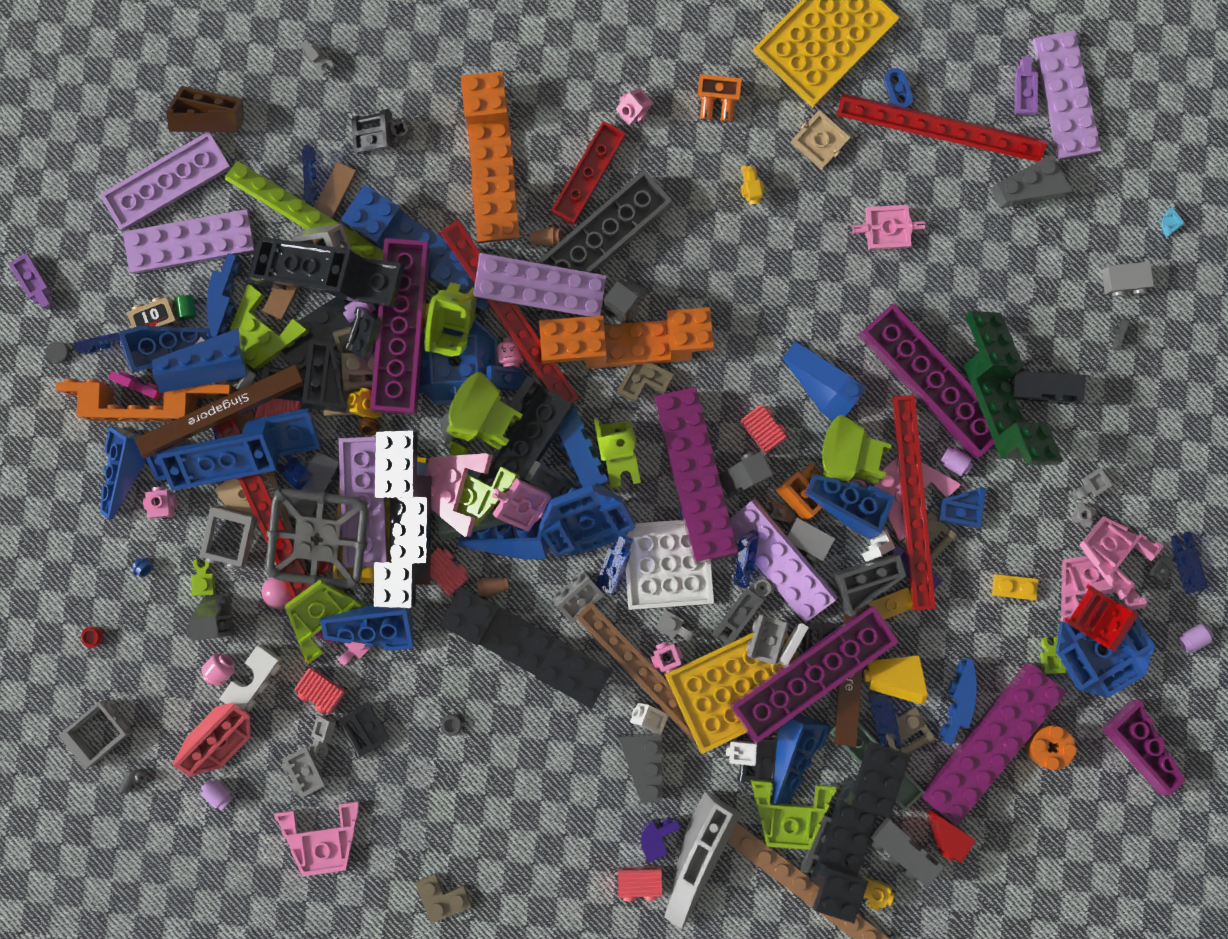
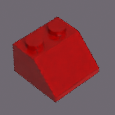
M929 809L927 815L933 843L939 847L937 851L952 862L956 859L962 863L976 840Z

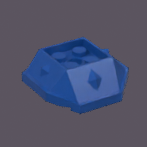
M475 319L467 338V348L461 355L457 356L461 358V363L453 367L450 365V360L456 356L451 357L425 350V329L419 390L437 406L451 405L457 391L471 375L480 372L486 376V366H499L496 351L498 340ZM445 327L443 330L445 334L461 338L464 332Z
M596 482L580 489L571 488L568 493L550 500L539 528L550 549L558 557L564 554H583L619 541L629 531L636 528V525L622 497L611 493Z
M1138 617L1115 652L1105 647V651L1101 655L1097 650L1100 643L1068 623L1060 622L1056 654L1078 690L1109 698L1146 675L1155 645Z

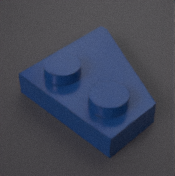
M982 487L940 500L938 521L977 529L981 528L986 488Z

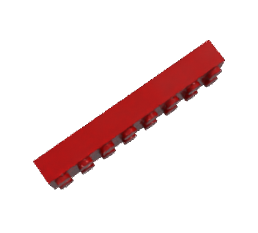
M602 121L551 209V214L575 226L624 141L626 133Z

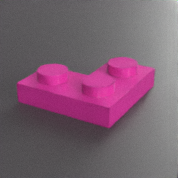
M121 370L119 374L111 371L108 378L159 401L164 394L157 391L158 387L149 382L143 385L138 382V377Z

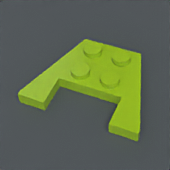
M248 284L230 331L239 329L245 347L246 363L258 371L265 364L276 358L279 352L286 347H291L298 338L306 336L310 331L292 319L280 336L253 315V312L265 296Z
M450 440V456L468 454L469 448ZM500 467L491 486L468 473L457 512L474 517V526H478L500 501L492 497V493H495L494 490L498 489L506 493L516 478L519 479L520 475L505 467Z
M321 579L285 605L307 664L323 654L322 648L312 638V636L322 630L321 618L367 606Z
M751 779L767 847L810 850L821 826L820 822L830 806L829 803L832 796L836 792V786L816 784L813 806L770 803L771 780Z

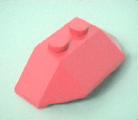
M233 702L216 706L186 737L173 766L190 777L195 776L197 773H205L222 768L251 738L250 714Z

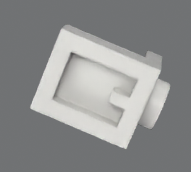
M884 529L881 534L870 539L872 545L868 546L869 551L862 555L866 562L895 549L888 531Z
M638 703L632 712L630 722L661 735L668 715L650 705Z
M737 738L732 739L730 743H727L726 756H730L729 763L755 766L757 743L738 741Z

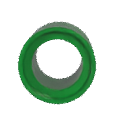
M181 295L174 298L178 320H189L197 317L193 295Z

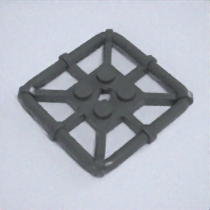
M290 488L277 489L272 500L270 527L267 530L266 574L268 577L280 581L309 584V586H312L320 579L336 588L346 589L359 586L362 576L364 549L367 548V541L365 540L368 523V503L366 500L352 496L328 494L322 490L313 492ZM289 497L318 501L317 515L302 514ZM281 502L297 519L295 531L278 529ZM324 502L354 506L338 519L323 517ZM360 511L357 539L340 537L341 524ZM318 533L320 538H323V541L315 543L312 537ZM277 538L295 539L293 553L275 566ZM339 545L356 548L353 574L338 558ZM296 558L312 560L310 575L280 572V570ZM318 561L332 562L347 580L318 577Z

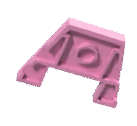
M491 454L430 457L425 476H431V509L464 536H471L475 522L474 517L457 512L468 470L471 469L488 474L493 457Z
M897 456L882 470L886 472L885 477L879 479L877 484L872 483V486L878 487L895 497L887 518L893 527L897 540L901 541L905 537L904 517L900 513L903 507ZM922 463L924 488L931 483L944 498H948L961 486L957 481Z
M1103 516L1079 546L1122 600L1135 585V583L1117 570L1126 556L1134 547L1152 561L1164 545L1159 542L1154 544L1148 541L1147 537L1142 534L1137 536L1127 531V527Z
M1088 556L1064 559L1062 562V622H1065L1066 617L1070 619L1079 605L1077 599L1083 598L1088 591L1085 588L1087 584L1103 594L1114 593V590ZM1134 586L1127 596L1122 599L1124 607L1130 610L1146 608L1147 605L1146 600L1136 593Z
M359 801L339 804L341 827L298 832L295 810L276 812L274 814L302 876L345 871L347 869L360 806Z

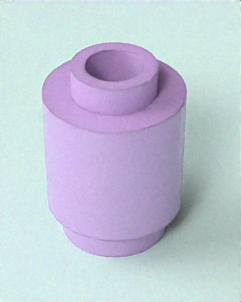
M352 301L344 307L346 311L343 314L348 322L352 323L355 319L356 314H354L356 307L365 308L371 313L376 308L373 304Z
M948 447L940 459L944 463L943 466L959 476L963 473L967 475L973 466L971 463L972 458L956 448Z
M1198 624L1182 633L1178 641L1184 651L1189 653L1212 643L1214 635L1207 625Z
M209 779L201 787L203 791L201 796L215 809L218 808L220 811L233 799L230 795L231 792L217 779L214 781Z

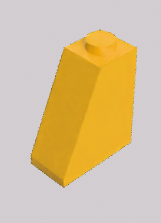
M919 655L873 660L866 666V669H863L864 681L868 682L870 690L918 704L926 703L928 694Z

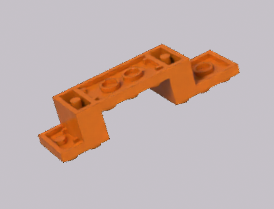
M503 71L460 75L464 115L468 128L477 242L488 243L520 239L516 183Z
M710 307L667 310V320L604 325L603 315L539 320L542 364L585 360L586 369L631 366L633 364L691 361L692 352L714 350Z
M71 378L64 379V382H56V391L70 396H77L76 417L101 422L169 423L197 410L198 398H224L239 391L233 385L228 384V382L221 381L216 382L215 385L205 384L164 392V406H149V409L137 405H128L127 409L113 405L114 388L107 386L106 382H99L98 379H86V382H80L78 379Z

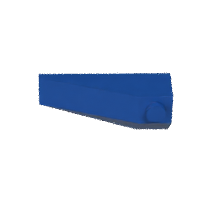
M796 341L782 358L796 379L802 384L808 396L814 401L818 410L831 421L837 416H846L867 389L855 379Z
M109 426L104 453L108 454V465L103 466L106 484L102 486L100 513L109 520H113L147 460L141 456L135 438L142 434L114 426Z
M819 475L812 476L805 492L809 498L843 524L869 540L881 534L895 500L894 496L878 487L862 486L854 482H842L838 479Z
M541 518L533 524L529 532L507 523L472 532L470 537L461 535L458 542L459 547L524 560L546 559L549 548L540 532Z

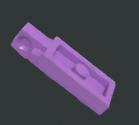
M1023 56L1020 60V68H1017L1015 73V115L1035 116L1038 112V72H1036V68H1032V57Z
M28 253L23 254L8 264L29 299L35 304L39 302L41 307L47 311L54 307L51 299L48 297L52 294L50 288Z

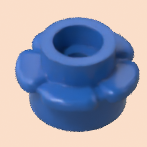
M147 557L137 559L132 565L134 569L133 574L141 578L147 576L153 568L150 560Z

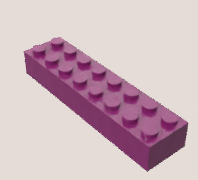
M384 238L383 261L401 263L405 268L394 308L379 305L378 318L382 322L376 338L370 410L374 413L417 415L431 251L428 241Z
M894 303L858 335L974 459L981 457L995 444L972 386Z
M697 387L655 396L654 404L694 565L736 555L738 550Z
M868 606L794 658L788 665L780 668L728 706L752 741L758 743L899 641L876 608Z
M1025 663L922 789L925 793L921 798L957 827L1067 692L1035 665Z

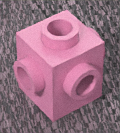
M641 88L624 94L619 101L621 103L616 110L621 118L630 125L634 122H642L648 115L646 112L654 103Z
M154 487L152 492H145L146 498L143 499V506L147 510L148 518L157 519L175 516L174 507L177 506V499L173 491L166 490L165 487Z
M668 641L656 645L657 650L653 651L654 656L651 657L655 669L660 668L661 672L666 671L668 673L681 665L680 659H683V655L679 646L675 647L673 643L669 645ZM665 653H669L671 655V659L669 661L663 660V655Z

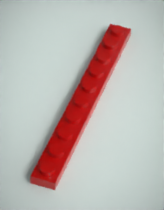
M844 93L841 95L836 116L1035 162L1041 161L1047 146V140Z
M456 220L439 233L475 284L479 254L481 252L460 221ZM485 299L545 388L571 404L579 399L556 363L542 364L541 341L517 305Z
M915 395L892 397L912 610L936 609Z
M235 417L214 426L219 439L242 434ZM261 474L237 478L268 544L267 530L270 527L272 498ZM279 516L278 529L286 530L282 522V519ZM277 538L276 564L293 553L294 546L291 539ZM296 558L280 570V572L307 575L299 558ZM285 581L292 599L310 587L309 584Z

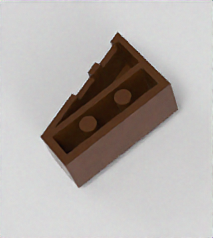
M181 86L166 111L168 131L238 132L244 120L243 99Z

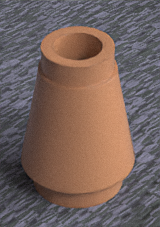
M556 227L530 233L531 244L554 247L562 240L561 229H556Z
M481 578V580L476 581L479 597L488 598L509 590L507 578Z

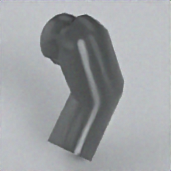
M140 768L128 771L118 791L128 794L133 784L144 783L147 780V772Z

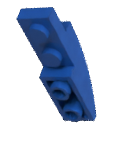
M230 253L227 254L221 273L213 270L209 281L207 318L212 337L228 332L229 325L227 324L229 318L234 315L236 309L235 301L228 296L234 290L235 283L233 281L235 276L240 273L242 264L240 263L241 259Z
M965 657L963 661L960 660L956 667L957 676L948 686V697L956 701L950 705L947 713L949 716L948 721L942 725L939 732L940 740L950 745H953L960 726L969 729L975 709L977 695L976 671L973 660Z

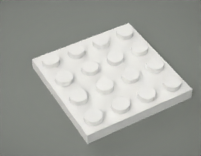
M684 521L635 523L636 528L629 531L623 538L628 610L714 604L711 561L694 565Z

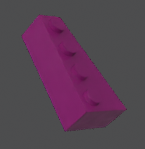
M1129 700L1100 729L1158 794L1172 795L1185 782V779L1172 755H1169L1166 750L1164 740L1154 728L1153 720L1143 708L1145 706L1142 700Z

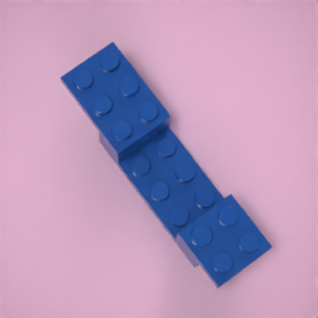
M365 184L341 218L342 222L358 231L364 239L384 250V238L428 241L431 247L428 280L445 291L450 282L461 284L459 292L462 294H467L472 287L474 288V282L443 238L405 215L398 205ZM477 297L476 307L485 312L489 304L485 298Z
M307 408L247 420L243 434L190 445L186 439L146 459L155 480L167 479L171 491L276 471L280 456L320 449L321 441L310 410Z

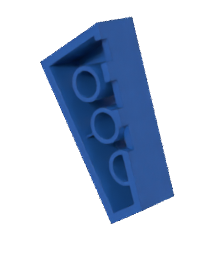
M238 328L152 360L153 377L160 393L247 377L245 347Z
M574 407L558 433L561 439L557 441L562 452L567 451L569 459H566L570 471L575 470L578 478L574 479L578 489L596 482L604 486L608 484V479L594 452L580 416Z

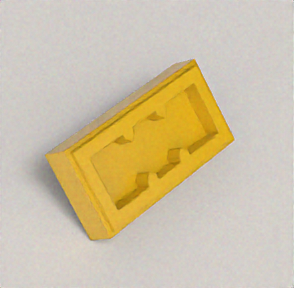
M908 587L875 599L868 606H874L883 620L911 610V594Z

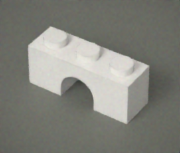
M257 645L245 662L254 672L252 683L244 685L238 680L231 681L219 700L225 704L233 702L249 712L256 704L254 699L258 693L262 694L268 687V679L271 675L275 676L280 670V662L283 659L265 646Z

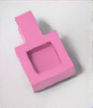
M356 642L345 643L349 649L338 661L343 665H347L355 655L361 659L372 647Z

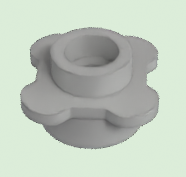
M1078 503L1071 519L1074 523L1090 527L1092 525L1091 520L1096 515V510L1093 507H1086L1083 503Z
M760 575L758 580L749 586V589L763 600H766V596L770 592H774L775 587L766 580L765 576Z

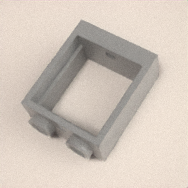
M342 224L308 228L292 237L294 242L314 244L313 239L324 238L328 247L341 248L340 245H342V249L352 250Z
M217 504L211 506L200 557L206 558V561L209 563H227V567L239 569V567L246 565L257 521L254 514ZM217 518L245 524L238 558L210 551Z
M103 700L97 702L58 735L85 769L93 767L133 733L130 730L129 722L116 713L117 708L110 701ZM102 710L121 734L95 755L76 732Z

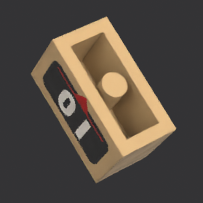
M164 296L154 298L152 303L147 305H136L132 307L131 311L126 312L132 328L137 326L175 327L181 324L180 320L177 319L173 301L167 297L164 298Z

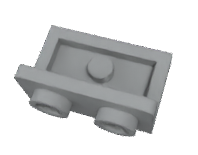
M760 614L753 624L754 634L752 640L750 639L747 644V656L777 666L789 624Z

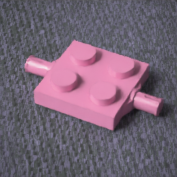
M909 205L866 207L865 224L852 225L853 234L865 233L868 241V250L910 248L912 246V231L925 230V221L912 222L909 215Z
M516 478L506 493L495 489V493H492L493 498L501 501L493 515L497 519L529 532L536 521L540 518L543 519L546 505L552 496L548 492Z

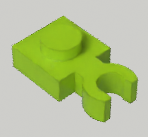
M205 559V566L200 567L199 560H194L193 567L197 574L191 575L192 596L215 595L214 573L208 574L211 563Z
M1047 637L1041 639V646L1045 649V652L1040 653L1042 672L1045 675L1066 673L1064 665L1056 654L1058 637L1052 638V646L1048 644Z

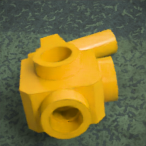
M742 165L741 171L743 172L744 180L743 185H741L742 196L746 197L749 205L761 203L764 184L758 179L755 167Z
M360 388V391L349 395L347 404L351 413L374 419L380 418L382 414L374 413L370 410L372 390Z
M865 877L864 879L869 881L863 896L867 898V906L876 911H880V908H885L886 905L891 906L895 897V893H892V887L881 881H873Z

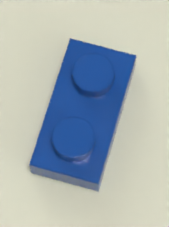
M490 365L486 366V377L497 389L518 391L525 380V369Z

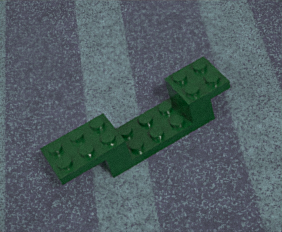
M969 311L965 317L980 352L965 363L964 368L1000 458L1024 459L1026 465H1059L1063 462V459L1048 423L1024 422L1019 406L1007 381L1024 366L1002 313Z

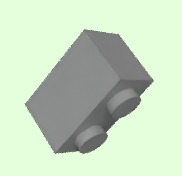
M1150 261L1112 265L1102 270L1105 295L1112 294L1113 297L1125 296L1127 292H1133V295H1141L1154 287Z
M795 518L786 534L798 550L806 553L805 558L815 563L817 560L823 561L835 540L834 537L799 518Z

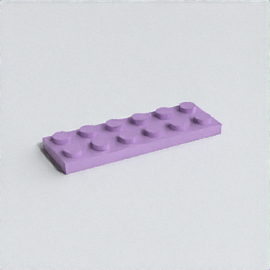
M1076 31L1034 38L1032 42L1058 160L1099 153L1101 147Z
M206 132L99 195L117 226L123 232L227 172L231 167L212 134Z
M247 209L123 232L129 273L131 274L227 257L228 253L240 255L255 251L251 220Z
M480 253L473 297L589 317L600 316L606 275Z
M376 437L338 438L341 495L357 497L361 500L365 499L368 503V523L365 540L367 541V548L364 549L363 567L374 566V563L388 562L385 498L375 497ZM341 504V516L354 506ZM360 511L342 524V538L357 539ZM343 545V564L346 567H354L356 548Z
M755 499L730 518L735 541L805 623L837 600L838 596Z

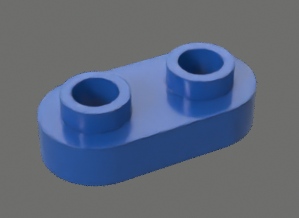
M899 68L890 69L884 77V85L891 104L908 108L913 101V94L906 75ZM892 78L897 80L896 84L891 82ZM898 98H903L904 103H900L898 101Z

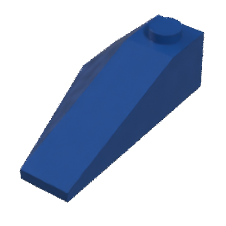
M137 326L119 331L130 373L152 368L153 359L194 345L200 337L204 340L213 338L210 328Z
M374 605L320 619L323 636L326 640L349 644L351 642L362 643L367 647H372V645L385 647V650L390 651L414 648L411 608L374 607Z
M797 714L779 728L772 797L774 804L790 803L802 783L801 776L807 767L810 768L813 764L811 759L816 750L820 751L831 726L830 724Z

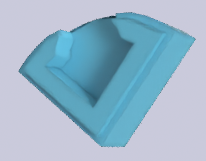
M1173 207L1164 214L1162 219V230L1166 237L1185 224Z

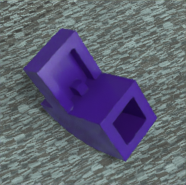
M671 817L664 818L659 821L660 825L658 826L651 819L643 827L641 847L648 863L668 854L662 837L680 829L676 817L673 819Z

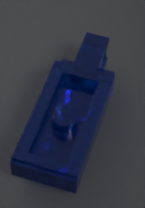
M754 530L743 535L738 542L739 553L736 559L737 567L736 574H734V585L743 589L749 586L751 572L755 569L760 534Z
M619 536L617 543H614L608 549L595 584L599 589L611 596L616 595L630 558L631 551L629 549L633 539L628 536Z

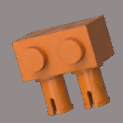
M700 74L697 96L702 101L699 118L705 119L706 110H708L707 119L713 120L714 101L721 99L722 110L720 120L726 121V114L728 112V121L733 122L735 103L740 101L742 78Z
M809 463L801 473L797 471L790 475L776 489L777 493L803 521L813 517L822 508L805 494L812 476L819 473L818 468L812 470L815 467L812 463Z

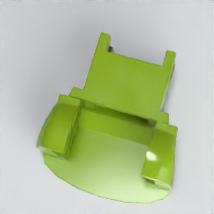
M450 282L446 291L440 290L431 299L425 335L426 351L452 357L459 356L466 350L469 331L477 315L475 314L477 297H473V287L469 293L462 294L459 292L461 284ZM445 327L464 332L461 338L445 334L443 330Z
M476 372L457 391L450 407L449 425L446 431L451 436L466 441L474 440L478 437L499 450L502 445L505 446L509 441L503 437L508 425H513L516 420L521 419L522 414L501 402L500 390L483 373Z
M844 415L837 416L830 424L824 439L822 450L824 469L822 476L838 479L842 482H848L852 478L877 484L879 479H883L886 475V472L879 470L881 458L884 456L885 451L891 449L892 444L866 437L865 427L858 425Z
M595 418L594 424L601 460H606L611 488L622 486L621 473L623 471L630 472L633 484L641 483L634 450L636 447V436L631 423L626 420L599 425L598 418ZM616 428L621 429V432L613 433Z

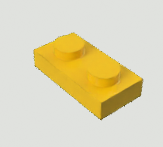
M994 574L992 596L1027 600L1037 599L1038 579Z

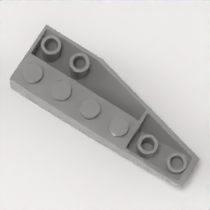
M707 791L704 792L685 829L664 918L680 929H683L742 815V813Z

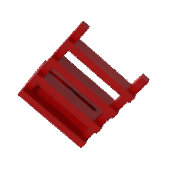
M1087 584L1085 588L1088 591L1070 619L1066 617L1064 621L1115 652L1138 614Z

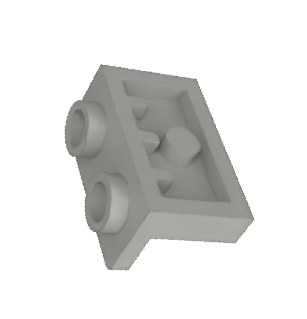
M583 571L575 575L566 587L559 589L552 598V601L573 624L576 621L575 617L589 603L592 602L594 605L604 594Z
M307 746L283 758V770L286 775L290 774L293 780L291 786L296 795L299 794L302 798L326 786Z

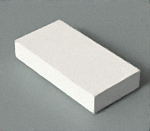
M803 623L796 624L780 653L778 660L780 664H789L809 628Z

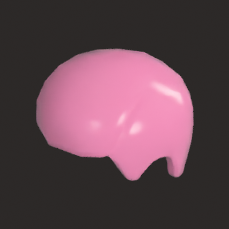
M271 577L264 582L261 593L265 603L277 610L286 609L285 605L292 600L285 581Z

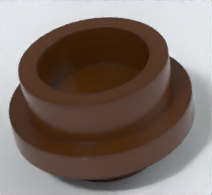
M370 417L361 419L359 421L360 432L366 436L375 435L380 429L379 421Z

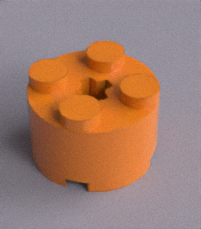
M1041 724L1028 739L1025 746L1026 753L1032 762L1050 770L1066 767L1076 755L1075 742L1070 733L1052 724ZM1049 743H1052L1051 750H1048L1050 748Z

